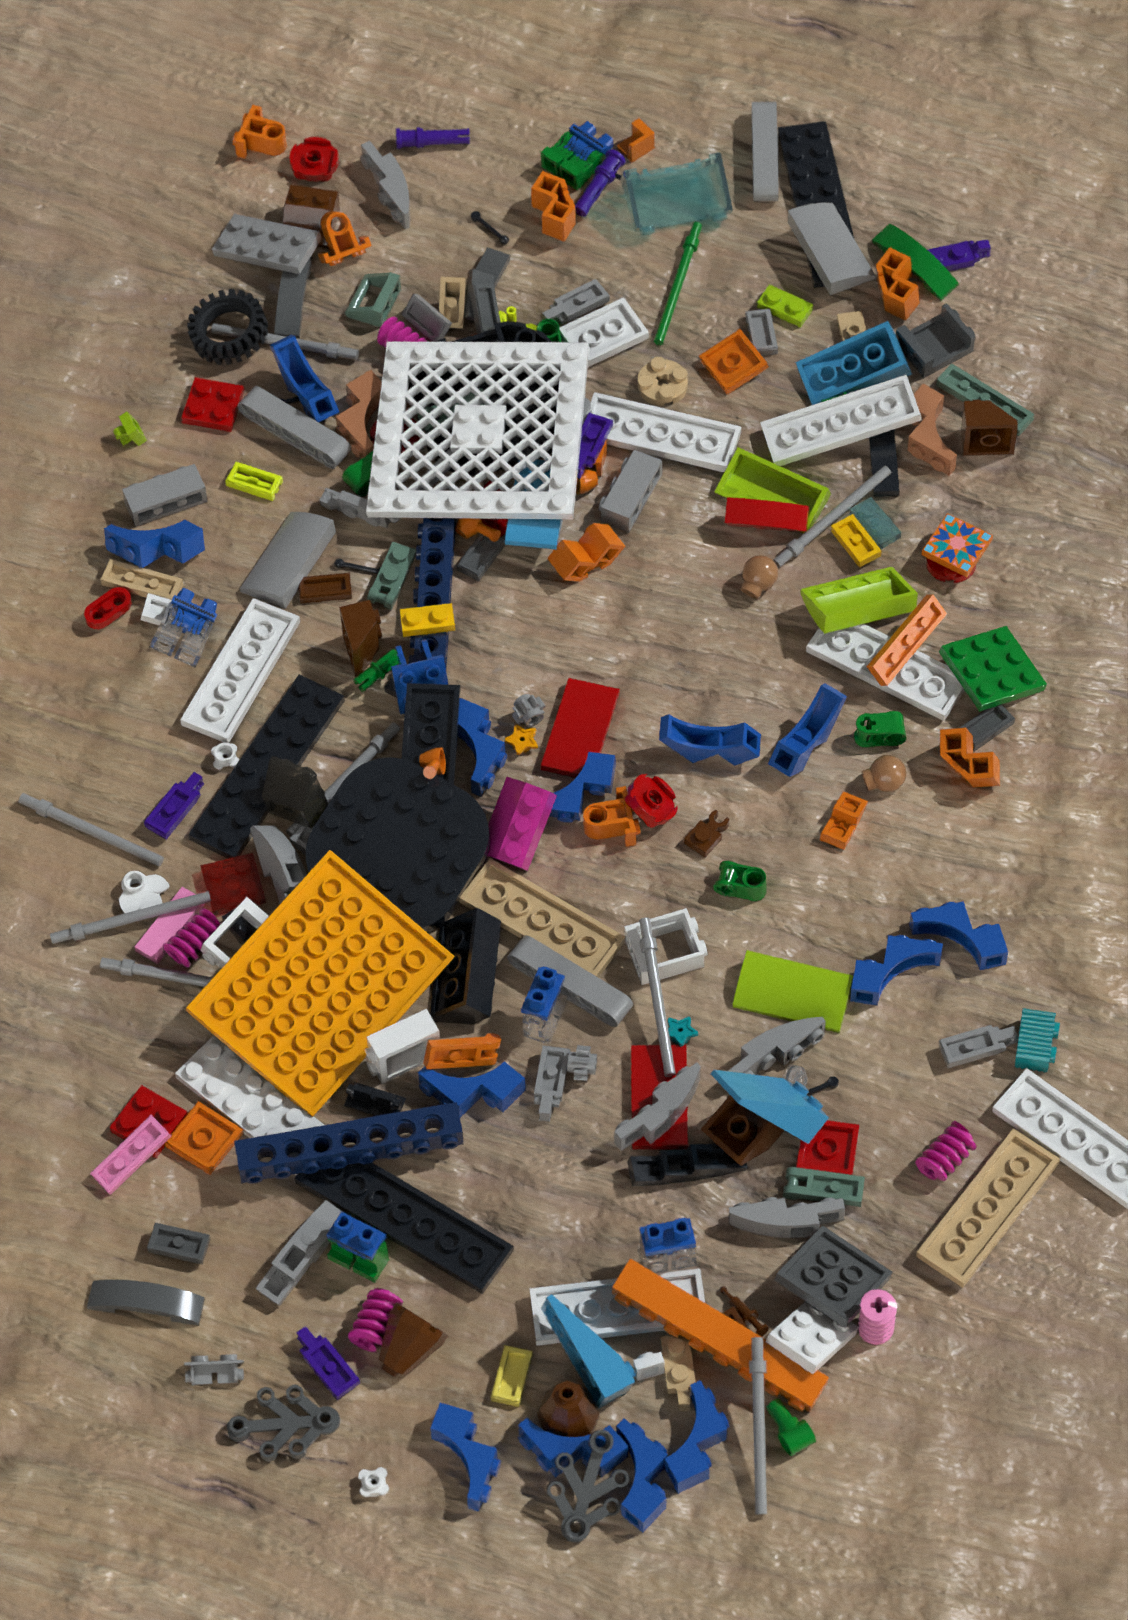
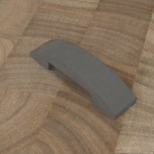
M313 256L310 257L300 274L282 272L276 310L275 335L287 337L292 334L297 339H300L303 321L302 311L307 281L310 279Z
M97 1280L92 1283L87 1309L115 1313L116 1309L161 1315L170 1317L171 1322L199 1326L205 1297L182 1289L149 1282Z

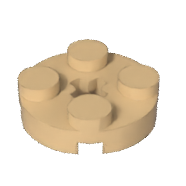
M662 357L653 358L650 363L642 367L638 374V388L641 397L646 402L655 406H665V403L672 401L673 404L679 402L688 390L687 370L674 361ZM667 380L669 384L667 385L664 383L660 386L658 385V381Z

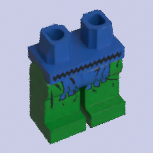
M588 121L581 126L573 124L569 131L565 132L551 148L547 146L541 151L542 168L552 175L564 179L567 185L578 191L595 174V168L602 164L606 158V152L614 146L613 138L606 133L598 139L595 138L596 128Z
M343 1212L339 1214L327 1233L328 1241L331 1242V1250L327 1254L328 1259L348 1270L352 1267L354 1273L375 1283L389 1261L387 1245L384 1241L386 1234Z

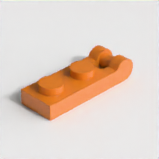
M488 1033L485 1037L428 1040L423 1064L426 1069L494 1065L497 1062L498 1053L496 1049L500 1047L501 1037L494 1033Z

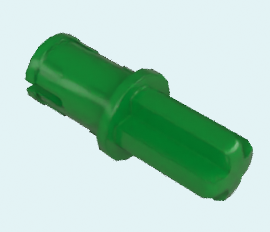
M391 649L376 662L372 661L369 668L353 679L355 685L361 684L357 687L361 692L364 693L366 689L379 679L383 680L385 674L391 670V666L399 664L397 651Z

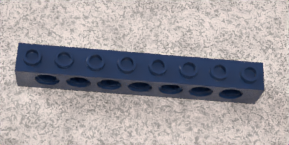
M423 518V523H418V539H422V544L416 547V560H420V567H415V582H419V587L413 590V604H417V607L451 603L456 518ZM449 632L410 636V648H414V655H409V663L425 660L421 640L426 639L429 649L432 651V657L443 655L445 668L447 669Z
M457 1102L236 1140L234 1144L241 1183L256 1184L269 1178L284 1179L292 1174H312L326 1168L341 1169L349 1164H369L377 1159H397L402 1155L412 1153L425 1154L430 1150L440 1148L453 1149L458 1145H463L464 1142ZM431 1128L439 1129V1131L435 1133L427 1132V1130ZM403 1133L411 1134V1136L407 1138L400 1137V1135ZM375 1138L384 1139L379 1143L372 1142V1140ZM347 1143L356 1144L351 1148L344 1147ZM322 1147L328 1149L327 1151L322 1153L316 1151L317 1149ZM297 1152L300 1154L297 1157L288 1156L290 1153ZM265 1157L272 1158V1160H270L269 1162L260 1161L262 1158Z

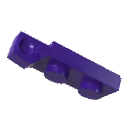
M988 240L976 241L975 243L974 241H964L927 250L948 271L972 267L976 262L980 261V258L990 257L991 246Z
M588 413L582 425L578 479H581L586 467L591 468L595 464L613 427L612 419Z
M193 772L185 783L182 781L178 784L175 783L146 818L144 826L167 840L197 803L201 796L199 791L204 785L203 777Z
M306 1326L296 1332L298 1335L297 1339L303 1346L300 1349L303 1359L336 1400L360 1384V1379L326 1337L323 1338L319 1335L315 1338Z

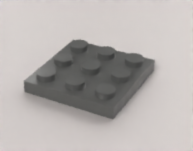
M822 1225L777 1272L774 1280L843 1327H846L860 1312L861 1299L865 1293L876 1289L881 1290L890 1280L893 1272Z

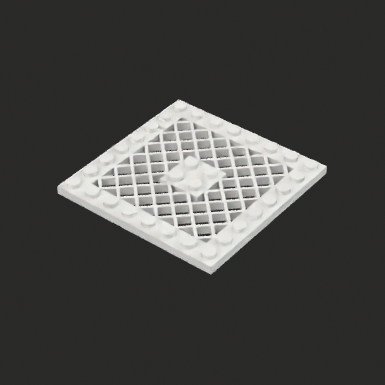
M387 342L366 508L367 517L573 519L589 343ZM424 371L428 376L421 381L415 378V376ZM449 371L453 376L444 381L441 376ZM474 371L478 376L470 382L466 376ZM499 371L504 376L495 382L491 376ZM524 371L529 376L520 382L516 377ZM548 372L552 373L554 377L547 382L541 378ZM410 381L414 386L408 390ZM435 381L439 387L431 392L426 387ZM460 381L464 387L456 392L452 387ZM486 382L490 387L481 392L477 387ZM511 382L515 387L506 392L502 387ZM536 382L541 387L532 393L528 387ZM557 384H559L558 392L553 389ZM422 392L425 397L416 402L413 397ZM447 392L451 397L442 403L438 397ZM472 392L476 397L468 403L463 398ZM497 392L501 398L493 403L488 398ZM522 392L526 398L518 403L514 398ZM546 393L552 396L545 403L539 399ZM408 403L412 407L406 411V405ZM430 403L435 404L437 407L430 413L424 409ZM507 403H509L513 407L508 412L506 408ZM534 403L538 409L530 414L526 408ZM453 405H455L454 413L449 409ZM555 405H557L556 414L551 410ZM419 413L423 418L417 423H413L410 419ZM444 413L448 418L440 424L435 419ZM520 413L525 419L516 424L512 419ZM546 414L550 419L541 424L537 419ZM404 423L409 427L405 432H403ZM430 423L434 429L425 434L422 429ZM532 424L536 430L527 435L523 430ZM453 425L452 435H451V434L447 431V429L450 428V427ZM507 425L511 429L505 433V426ZM555 426L553 435L549 430ZM416 434L421 439L412 445L407 440ZM442 434L446 440L437 445L433 440ZM518 435L523 440L514 446L510 440ZM544 435L548 440L539 446L535 440ZM402 445L407 449L403 453H401ZM428 445L432 450L423 456L419 450ZM503 445L508 449L505 454H503ZM530 446L534 450L528 456L521 453L522 450ZM449 447L451 448V452H453V454L450 456L444 452ZM553 447L552 457H551V456L547 453V451L550 450V449ZM414 455L418 461L409 466L405 461ZM440 456L444 461L435 467L431 461ZM465 456L469 461L460 467L456 461ZM490 456L495 461L486 467L481 462ZM516 456L520 462L511 467L507 462ZM541 456L546 462L537 467L533 462ZM400 466L404 471L398 475ZM424 466L430 470L423 477L416 473ZM452 467L455 472L449 477L442 474L447 468ZM477 467L481 472L472 478L468 472ZM502 467L506 473L498 478L493 473ZM527 467L532 473L523 478L519 473ZM549 469H551V470H550V478H548V477L544 474V473L547 472ZM412 477L416 482L407 488L402 484ZM437 477L441 483L432 488L428 483ZM462 477L467 483L458 489L453 483ZM489 478L493 483L484 489L479 483ZM514 478L518 483L509 489L505 483ZM539 478L544 483L535 489L531 483Z

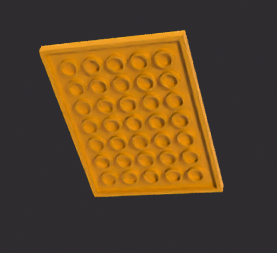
M329 850L186 1007V1011L284 1096L313 1117L367 1057L365 1049L368 1048L367 1036L397 1023L455 956L335 853Z

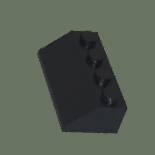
M479 908L449 919L440 926L438 942L455 957L433 982L430 1016L434 1022L472 1025L491 1017L501 920Z

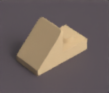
M440 278L439 312L452 323L450 328H464L466 278Z

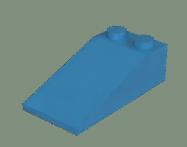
M889 321L795 362L812 405L821 403L822 399L842 395V392L849 394L907 375V377L912 375Z
M536 459L533 464L539 467L546 461ZM526 467L519 474L525 478L532 471ZM551 469L544 473L548 478H550ZM538 478L531 485L537 489L544 482ZM508 519L505 545L556 550L563 519Z
M713 1070L711 1072L715 1080L738 1104L808 1144L829 1118L821 1110L823 1104L813 1096H808L809 1090L798 1081L792 1084L784 1078Z
M552 1294L547 1296L541 1310L585 1387L591 1392L598 1409L629 1392L635 1382L633 1377L636 1376L631 1364L628 1361L624 1362L616 1351Z

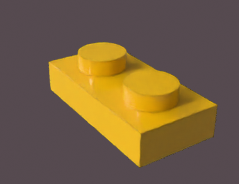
M853 514L831 525V532L859 568L881 557L882 550Z
M452 603L400 609L403 637L455 631Z

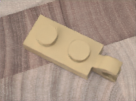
M681 1335L678 1337L663 1336L660 1337V1344L664 1359L667 1394L676 1393L679 1412L690 1411V1385L695 1383L696 1380L691 1346L688 1344L689 1340Z

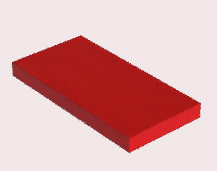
M568 678L541 763L542 771L576 778L585 765L588 752H602L620 695V689Z
M631 1045L632 1118L637 1116L644 1106L652 1105V1092L657 1085L664 1081L668 1082L676 1077V1075L665 1077L660 1045ZM671 1045L676 1074L687 1066V1045ZM686 1108L673 1126L653 1143L650 1144L643 1136L632 1144V1150L687 1149L688 1109Z

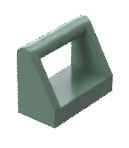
M391 272L365 274L345 311V315L351 319L381 327L401 292L400 275ZM370 285L382 289L374 306L359 307Z

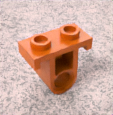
M252 104L249 112L243 116L240 130L236 131L233 137L236 156L246 159L247 149L272 156L284 153L287 148L285 127L280 122L263 118L262 107Z
M329 211L321 218V229L330 254L327 252L317 253L321 263H329L330 266L342 263L344 261L343 257L350 254L352 257L360 256L366 253V248L372 246L368 236L358 237L360 242H357L351 222L346 214ZM335 217L340 221V227L336 231L332 230L330 225L331 220Z
M626 786L615 788L616 800L593 803L585 808L583 812L584 832L589 838L605 839L625 835V847L636 845V835L640 834V825L638 818L633 819V809L625 803V796L628 794ZM593 820H600L601 822H599V823H594V822H592V821H593Z

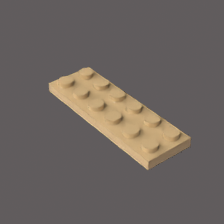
M491 858L459 899L462 905L471 910L479 908L500 919L501 927L520 939L525 935L530 936L598 978L626 942V937Z
M1013 1128L919 1248L916 1257L964 1288L1059 1165L1060 1158Z

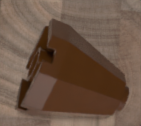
M395 1303L389 1314L378 1359L384 1363L381 1369L395 1378L398 1373L406 1376L439 1349L448 1335L433 1327L432 1324L410 1310Z
M568 1380L555 1385L547 1391L537 1411V1419L543 1430L563 1437L591 1435L600 1418V1413L591 1392Z

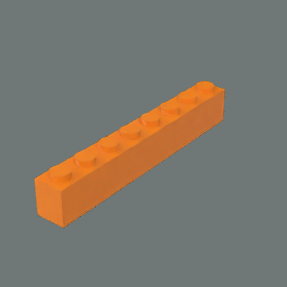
M630 1258L612 1286V1294L615 1296L614 1300L627 1308L630 1305L639 1310V1315L647 1321H658L664 1325L663 1329L672 1336H683L689 1340L688 1344L700 1352L708 1351L714 1355L713 1359L725 1367H728V1365L733 1366L739 1370L738 1374L742 1378L752 1382V1374L749 1373V1361H752L751 1338L761 1336ZM763 1338V1360L766 1361L767 1373L764 1374V1390L775 1397L781 1395L788 1399V1404L792 1408L800 1412L806 1410L810 1413L825 1389L829 1377L818 1370L811 1374L766 1343V1339Z

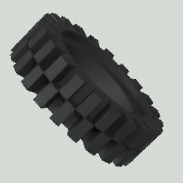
M229 289L228 295H225L224 290L218 291L219 297L215 298L214 294L211 293L208 295L209 302L204 298L200 300L199 303L202 308L195 305L192 309L194 314L189 315L188 319L190 322H187L188 334L195 351L198 352L202 359L205 357L209 363H212L214 360L216 365H221L223 359L226 365H232V358H236L237 363L242 362L241 355L245 354L247 359L252 356L250 350L252 349L257 352L260 349L258 343L264 344L266 341L264 336L268 335V322L257 298L254 299L250 293L246 295L243 290H239L236 295L234 289ZM239 312L249 317V325L246 331L236 339L227 342H216L206 336L209 324L222 314Z

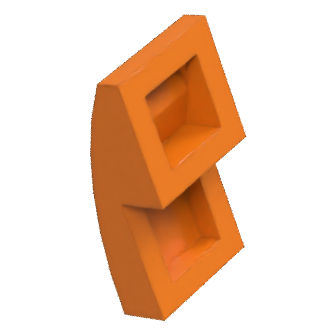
M843 791L833 807L829 821L821 832L820 841L845 850L860 822L868 801Z

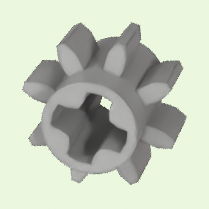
M524 694L515 700L513 704L515 712L512 713V716L517 724L523 723L524 726L532 727L542 721L544 718L543 714L545 713L543 708L546 706L540 697L535 698L534 695Z
M577 1045L576 1052L569 1051L567 1072L574 1073V1080L587 1081L588 1074H596L597 1054L590 1052L591 1046Z

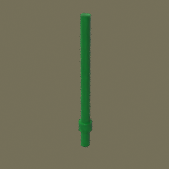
M693 222L689 236L685 237L683 243L684 251L653 341L656 345L661 346L664 343L693 253L697 251L700 242L698 238L702 229L700 222Z

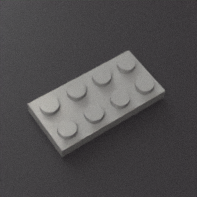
M234 214L213 246L212 251L214 256L300 274L322 237L319 231Z

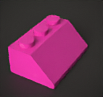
M506 777L488 823L490 847L487 856L528 871L557 795L529 783Z

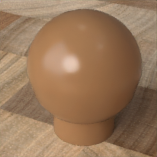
M763 555L750 558L743 568L742 576L744 583L740 590L752 598L759 599L762 591L770 589L778 579V568L775 562Z
M892 755L879 757L874 760L869 769L861 771L868 791L874 789L884 792L895 791L903 785L906 779L905 765L899 758Z

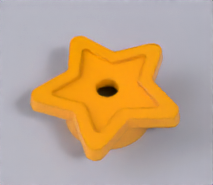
M515 724L513 734L506 737L504 742L512 745L517 755L528 752L531 749H537L538 744L533 739L537 730L536 728L523 729L518 724Z

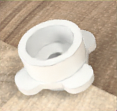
M220 743L212 748L211 754L215 758L213 762L214 768L220 770L223 767H235L239 758L236 757L237 746L235 744Z
M379 1467L373 1471L363 1469L359 1472L358 1477L362 1481L360 1489L362 1496L377 1497L388 1493L389 1486L385 1481L387 1476L385 1468ZM375 1480L376 1484H371V1481Z

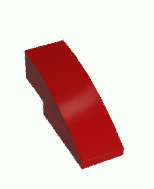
M727 497L725 523L728 526L754 527L755 529L807 532L809 506Z

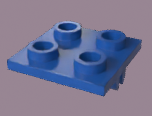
M426 639L421 640L425 660L407 664L401 645L395 646L399 665L391 666L400 715L405 714L407 683L448 685L443 655L432 657Z

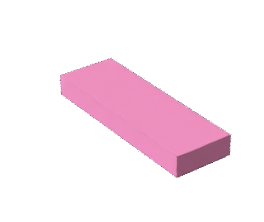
M181 887L171 901L196 894ZM205 903L159 915L135 945V951L158 964L166 954L162 945L164 943L168 944L169 938L176 936V932L179 929H184V925L187 922H191V918L197 915Z
M150 1115L90 1174L111 1195L171 1135Z

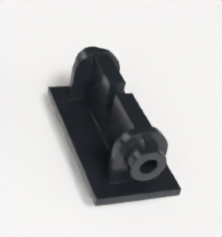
M353 1082V1084H348L346 1090L348 1096L344 1106L370 1115L379 1116L401 1112L406 1098Z

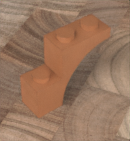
M372 370L346 384V401L350 408L336 416V433L348 441L353 454L357 458H364L371 451H374V444L368 437L366 428L370 417L379 407L382 381Z
M923 383L913 394L922 420L912 423L913 426L917 427L909 435L908 451L915 458L922 459L932 465L935 470L942 471L950 476L956 468L957 454L943 443L935 425L938 416L943 411L944 395Z

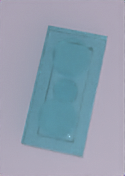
M872 497L850 509V515L853 514L880 549L901 538V531Z

